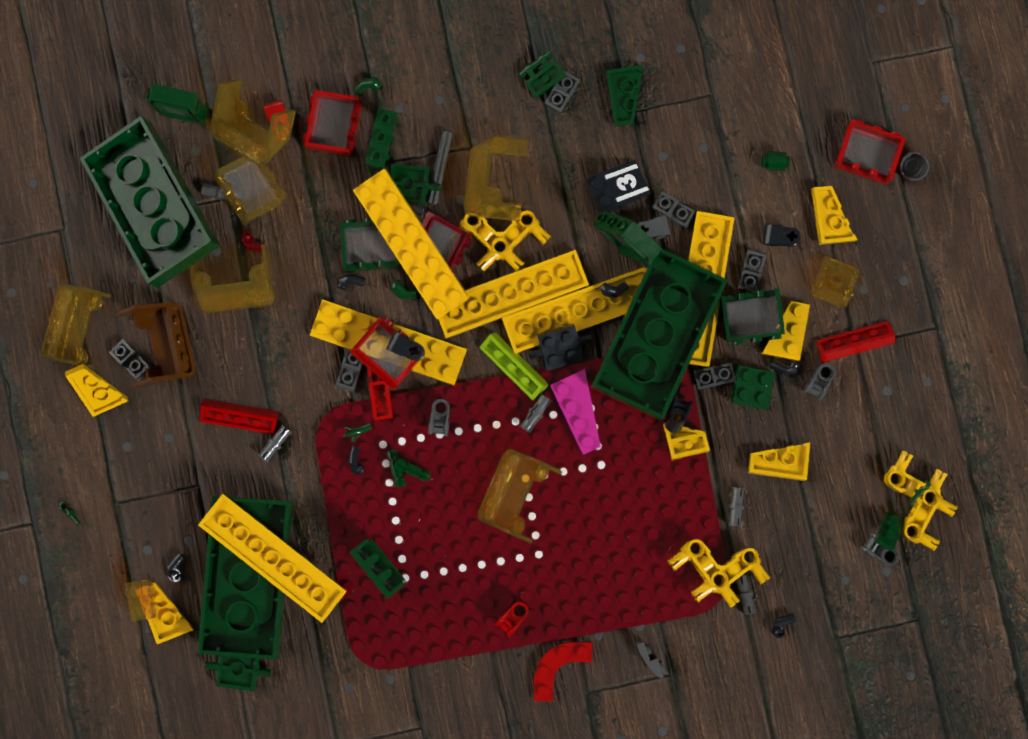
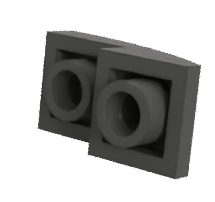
M566 71L564 72L567 77L553 87L545 101V104L559 112L563 111L580 82V79Z
M661 192L652 207L663 216L686 229L696 214L695 210L683 205L678 199L664 192Z
M747 249L738 288L752 292L757 291L766 253Z
M124 339L109 352L137 381H140L146 375V370L151 367Z
M347 349L335 385L338 388L354 392L363 363L349 352L350 349Z
M732 363L694 371L698 390L731 383L735 379Z
M643 641L635 643L647 666L660 679L664 678L662 672H665V667L662 660L658 661L657 657L649 659V656L652 655L649 645H645Z

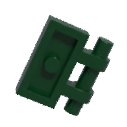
M549 50L544 54L538 55V59L530 65L526 64L524 69L519 72L522 79L527 75L530 76V79L525 84L536 99L567 77L556 60L549 64L548 60L553 57ZM543 65L544 68L535 74L534 70Z

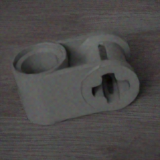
M666 216L637 224L653 239H662L671 235Z
M830 364L819 365L806 384L803 393H809L817 397L818 401L821 402L835 376L834 367ZM823 367L829 370V376L827 378H824L821 375V369Z
M438 399L433 403L428 435L436 433L444 434V436L448 437L450 404L446 400ZM440 402L446 404L447 409L444 413H438L436 410V405Z
M870 533V537L865 545L860 547L863 552L884 565H894L899 560V553L896 549L891 552L893 559L890 562L885 560L884 555L889 550L875 543L877 535L874 533Z

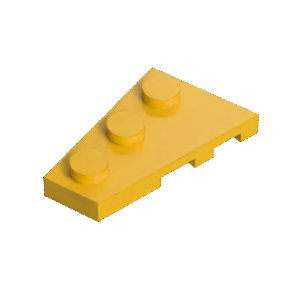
M833 187L812 188L819 245L857 241L855 234L852 233L849 227L848 219L845 218L841 210L842 206Z
M794 301L789 303L783 314L785 334L781 335L782 339H769L761 354L800 361L810 308L809 304Z
M84 364L65 372L66 378L93 417L128 402L126 395Z
M810 442L751 453L748 473L806 481Z
M157 582L137 590L157 644L195 630Z

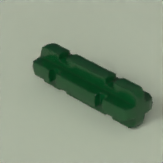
M397 450L388 451L387 457L390 460L393 478L395 477V487H403L406 485L405 479L402 477L403 471L394 467L395 461L399 457Z
M397 458L395 461V468L403 470V472L416 478L419 477V479L425 482L431 476L430 472L422 470V468L405 460Z

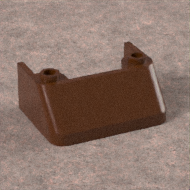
M175 302L140 304L116 312V316L132 315L137 328L142 330L148 329L156 366H151L146 370V379L133 383L132 388L176 381L190 377L195 373V364L184 315L179 304Z

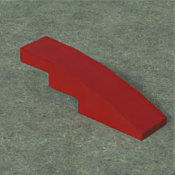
M368 356L388 373L386 361ZM367 368L374 421L393 418L390 386Z

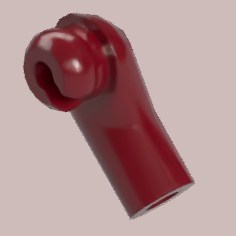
M249 231L242 232L241 242L248 251L265 253L266 243L256 242Z

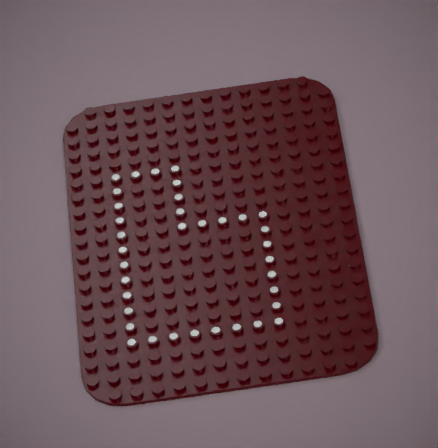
M604 358L577 362L547 371L546 368L536 369L535 371L549 385L534 400L507 375L456 383L455 385L450 384L391 395L393 418L374 421L371 398L347 402L332 408L322 418L317 428L315 447L338 584L347 590L341 598L346 635L352 652L362 663L370 667L392 670L697 616L711 610L722 599V595L711 592L698 603L694 599L695 597L691 595L692 591L704 583L698 571L690 561L684 563L676 571L668 563L669 559L681 552L682 546L694 539L701 540L711 551L710 555L718 565L726 563L706 453L672 460L663 423L666 422L669 408L664 419L659 421L591 389ZM687 368L675 395L687 402L693 401L683 427L702 431L693 380ZM585 369L601 447L582 455L550 385ZM542 394L551 402L544 410L543 417L536 422L529 433L521 428L520 425L527 417L528 410L535 405ZM438 399L446 400L450 404L448 437L444 436V434L436 433L428 435L432 405ZM443 402L436 405L438 413H444L447 409L446 404ZM367 423L371 425L372 430L359 435L354 443L351 442L353 436L343 437V434L350 432L344 429L345 426L360 427ZM352 446L360 448L358 464L365 466L363 475H354L351 471L348 460ZM397 450L398 458L430 472L429 480L425 482L419 479V477L416 478L403 472L402 477L405 479L406 485L396 488L394 483L395 477L393 478L387 452ZM370 537L408 582L388 599L350 554L353 549ZM692 543L690 547L692 553L696 554L699 550L698 545ZM716 575L714 577V583L716 585H720L722 581L721 577L719 575ZM519 600L524 601L529 607L528 615L508 638L507 634L494 624L513 603ZM518 605L514 608V611L518 615H523L525 608L522 605Z

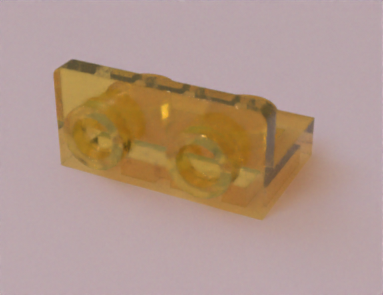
M150 579L125 583L131 622L155 618L156 613H158V606L153 600V594H155L153 582Z

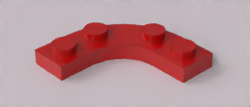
M565 642L552 647L544 654L538 662L534 674V701H553L554 676L561 666L571 662H592V642Z

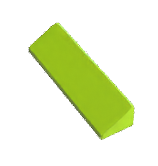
M496 332L491 333L479 347L532 400L549 385L518 353L514 354L512 347Z

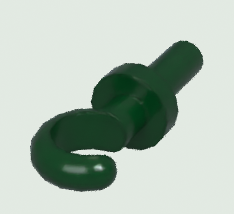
M929 480L923 481V483H927L926 486L914 490L915 494L908 502L910 505H913L919 496H923V491L930 488L931 483Z
M62 501L59 504V509L62 512H67V518H71L77 526L80 525L81 522L74 515L76 512L69 507L64 510L62 505L67 501Z

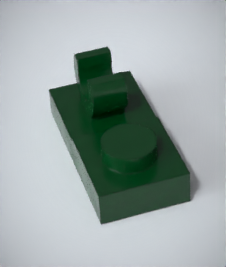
M887 511L884 514L875 543L892 552L895 549L905 520Z

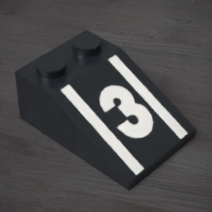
M635 160L603 171L584 181L586 191L598 215L603 210L611 213L651 195Z

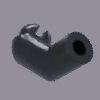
M352 274L339 277L337 288L345 290L347 289V284L363 287L365 278Z
M625 281L616 287L608 283H603L600 286L602 294L610 298H617L630 289Z
M773 360L770 368L782 374H796L799 364L791 361L788 366Z
M356 446L351 447L348 462L354 475H363L365 466L358 464L360 448Z
M179 552L167 566L169 579L173 582L181 580L180 565L186 559Z
M794 614L781 616L775 620L772 634L776 638L784 636L786 625L796 622Z

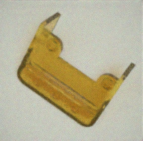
M237 79L219 83L210 125L212 137L257 165L269 163L290 139L296 111L289 110L272 114L270 127L267 130L247 118L248 106L244 100L239 98L243 80Z
M495 136L472 147L464 197V211L466 214L475 217L520 221L521 204L502 202V192L498 188L488 187L492 154L527 156L528 139Z
M261 244L263 264H256L251 267L249 271L250 281L212 286L210 276L205 272L199 271L198 262L190 266L191 283L200 310L205 313H217L271 305L275 300L270 249L265 244Z
M60 285L56 293L41 351L42 358L73 366L84 364L92 370V366L86 364L88 354L82 346L91 311L95 312L102 306V297L110 298L111 294L83 286Z
M507 450L500 460L479 508V520L512 536L532 543V539L521 535L525 528V521L518 515L533 481L542 482L547 477L549 470L560 475L563 471L515 450Z

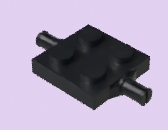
M574 323L537 334L539 349L528 352L530 360L541 357L547 371L583 361L582 344L592 342L591 334L579 337Z

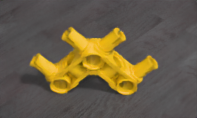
M527 210L517 215L504 232H496L488 224V221L476 211H469L460 221V226L472 232V235L487 249V253L476 262V265L479 268L481 267L483 272L495 260H505L515 271H518L524 265V262L513 253V249L531 233L542 245L551 237L539 225V220L535 215ZM470 217H476L478 219V223L476 225H470L468 224V219ZM523 217H530L532 222L529 225L523 224L521 222ZM454 231L449 238L456 244L461 234ZM502 243L505 245V250L498 252L495 250V245Z
M902 451L896 464L891 466L890 470L884 475V483L895 492L903 493L912 498L915 494V489L918 490L927 484L907 474L905 470L913 455ZM936 469L930 481V488L922 492L923 496L918 497L908 517L905 516L900 533L904 539L915 544L921 543L933 551L938 547L934 544L939 545L940 540L925 533L932 515L936 509H939L952 517L955 514L952 510L956 511L958 508L957 505L943 499L940 487L947 474ZM892 474H896L898 476V482L896 484H893L891 482ZM928 492L932 495V500L929 503L925 500V495ZM910 526H912L915 531L914 535L911 537L907 534V529Z
M694 539L688 541L681 547V552L668 560L669 565H672L671 567L674 571L687 561H690L703 578L704 583L691 592V595L695 597L694 599L698 603L712 592L721 594L731 608L740 600L730 588V584L744 573L751 571L760 585L766 582L765 580L770 579V576L760 564L761 560L758 552L753 548L742 549L732 555L731 559L724 565H718L710 555L711 551L701 540ZM692 543L698 545L699 550L696 554L690 550ZM746 552H749L752 556L750 562L744 559ZM716 575H719L721 577L722 581L720 585H716L714 583V577Z

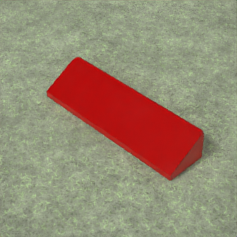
M889 321L815 340L820 360L824 363L894 344L896 335Z
M204 399L200 405L199 422L275 435L279 412Z

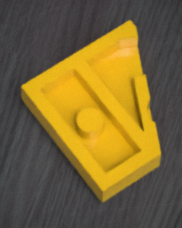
M663 423L672 460L710 451L705 431L682 427L680 432L671 433L666 429L665 423Z

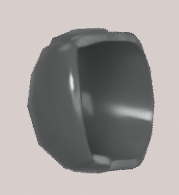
M919 152L907 153L901 158L899 163L900 174L910 181L921 180L927 175L930 168L927 157Z

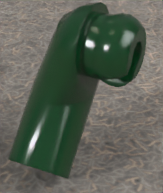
M376 77L364 78L354 88L353 92L360 97L367 88L378 90L381 87V82Z
M394 280L392 282L391 290L399 299H417V289L406 290L402 286L401 281Z

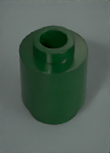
M768 151L762 154V168L770 171H785L786 168H789L790 156H787L786 152Z

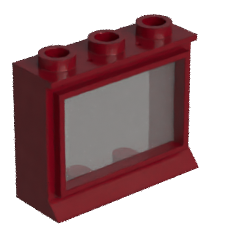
M428 212L422 225L451 270L454 271L456 265L459 266L464 258L462 253L465 248L468 249L473 240L471 238L473 233L435 212Z

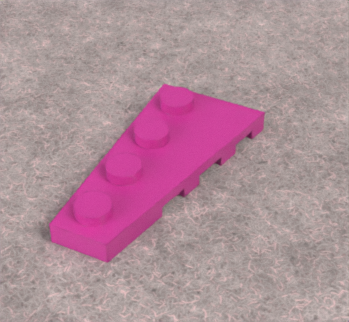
M585 369L550 385L582 455L601 447Z

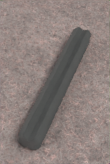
M442 132L431 183L442 184L452 132ZM429 190L427 202L436 205L440 192Z

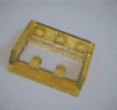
M256 150L217 169L214 176L215 181L243 225L280 205L282 206L286 199L285 191L277 185L273 172L267 169L264 158L258 155Z

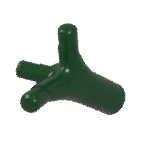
M367 423L360 427L345 426L344 429L350 432L343 434V437L353 436L351 442L354 443L359 435L372 430L371 425Z

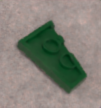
M644 65L606 70L614 127L633 125Z

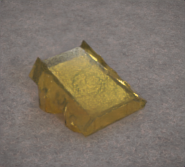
M825 256L811 291L813 298L821 299L838 306V308L846 307L853 295V288L858 280L860 269Z

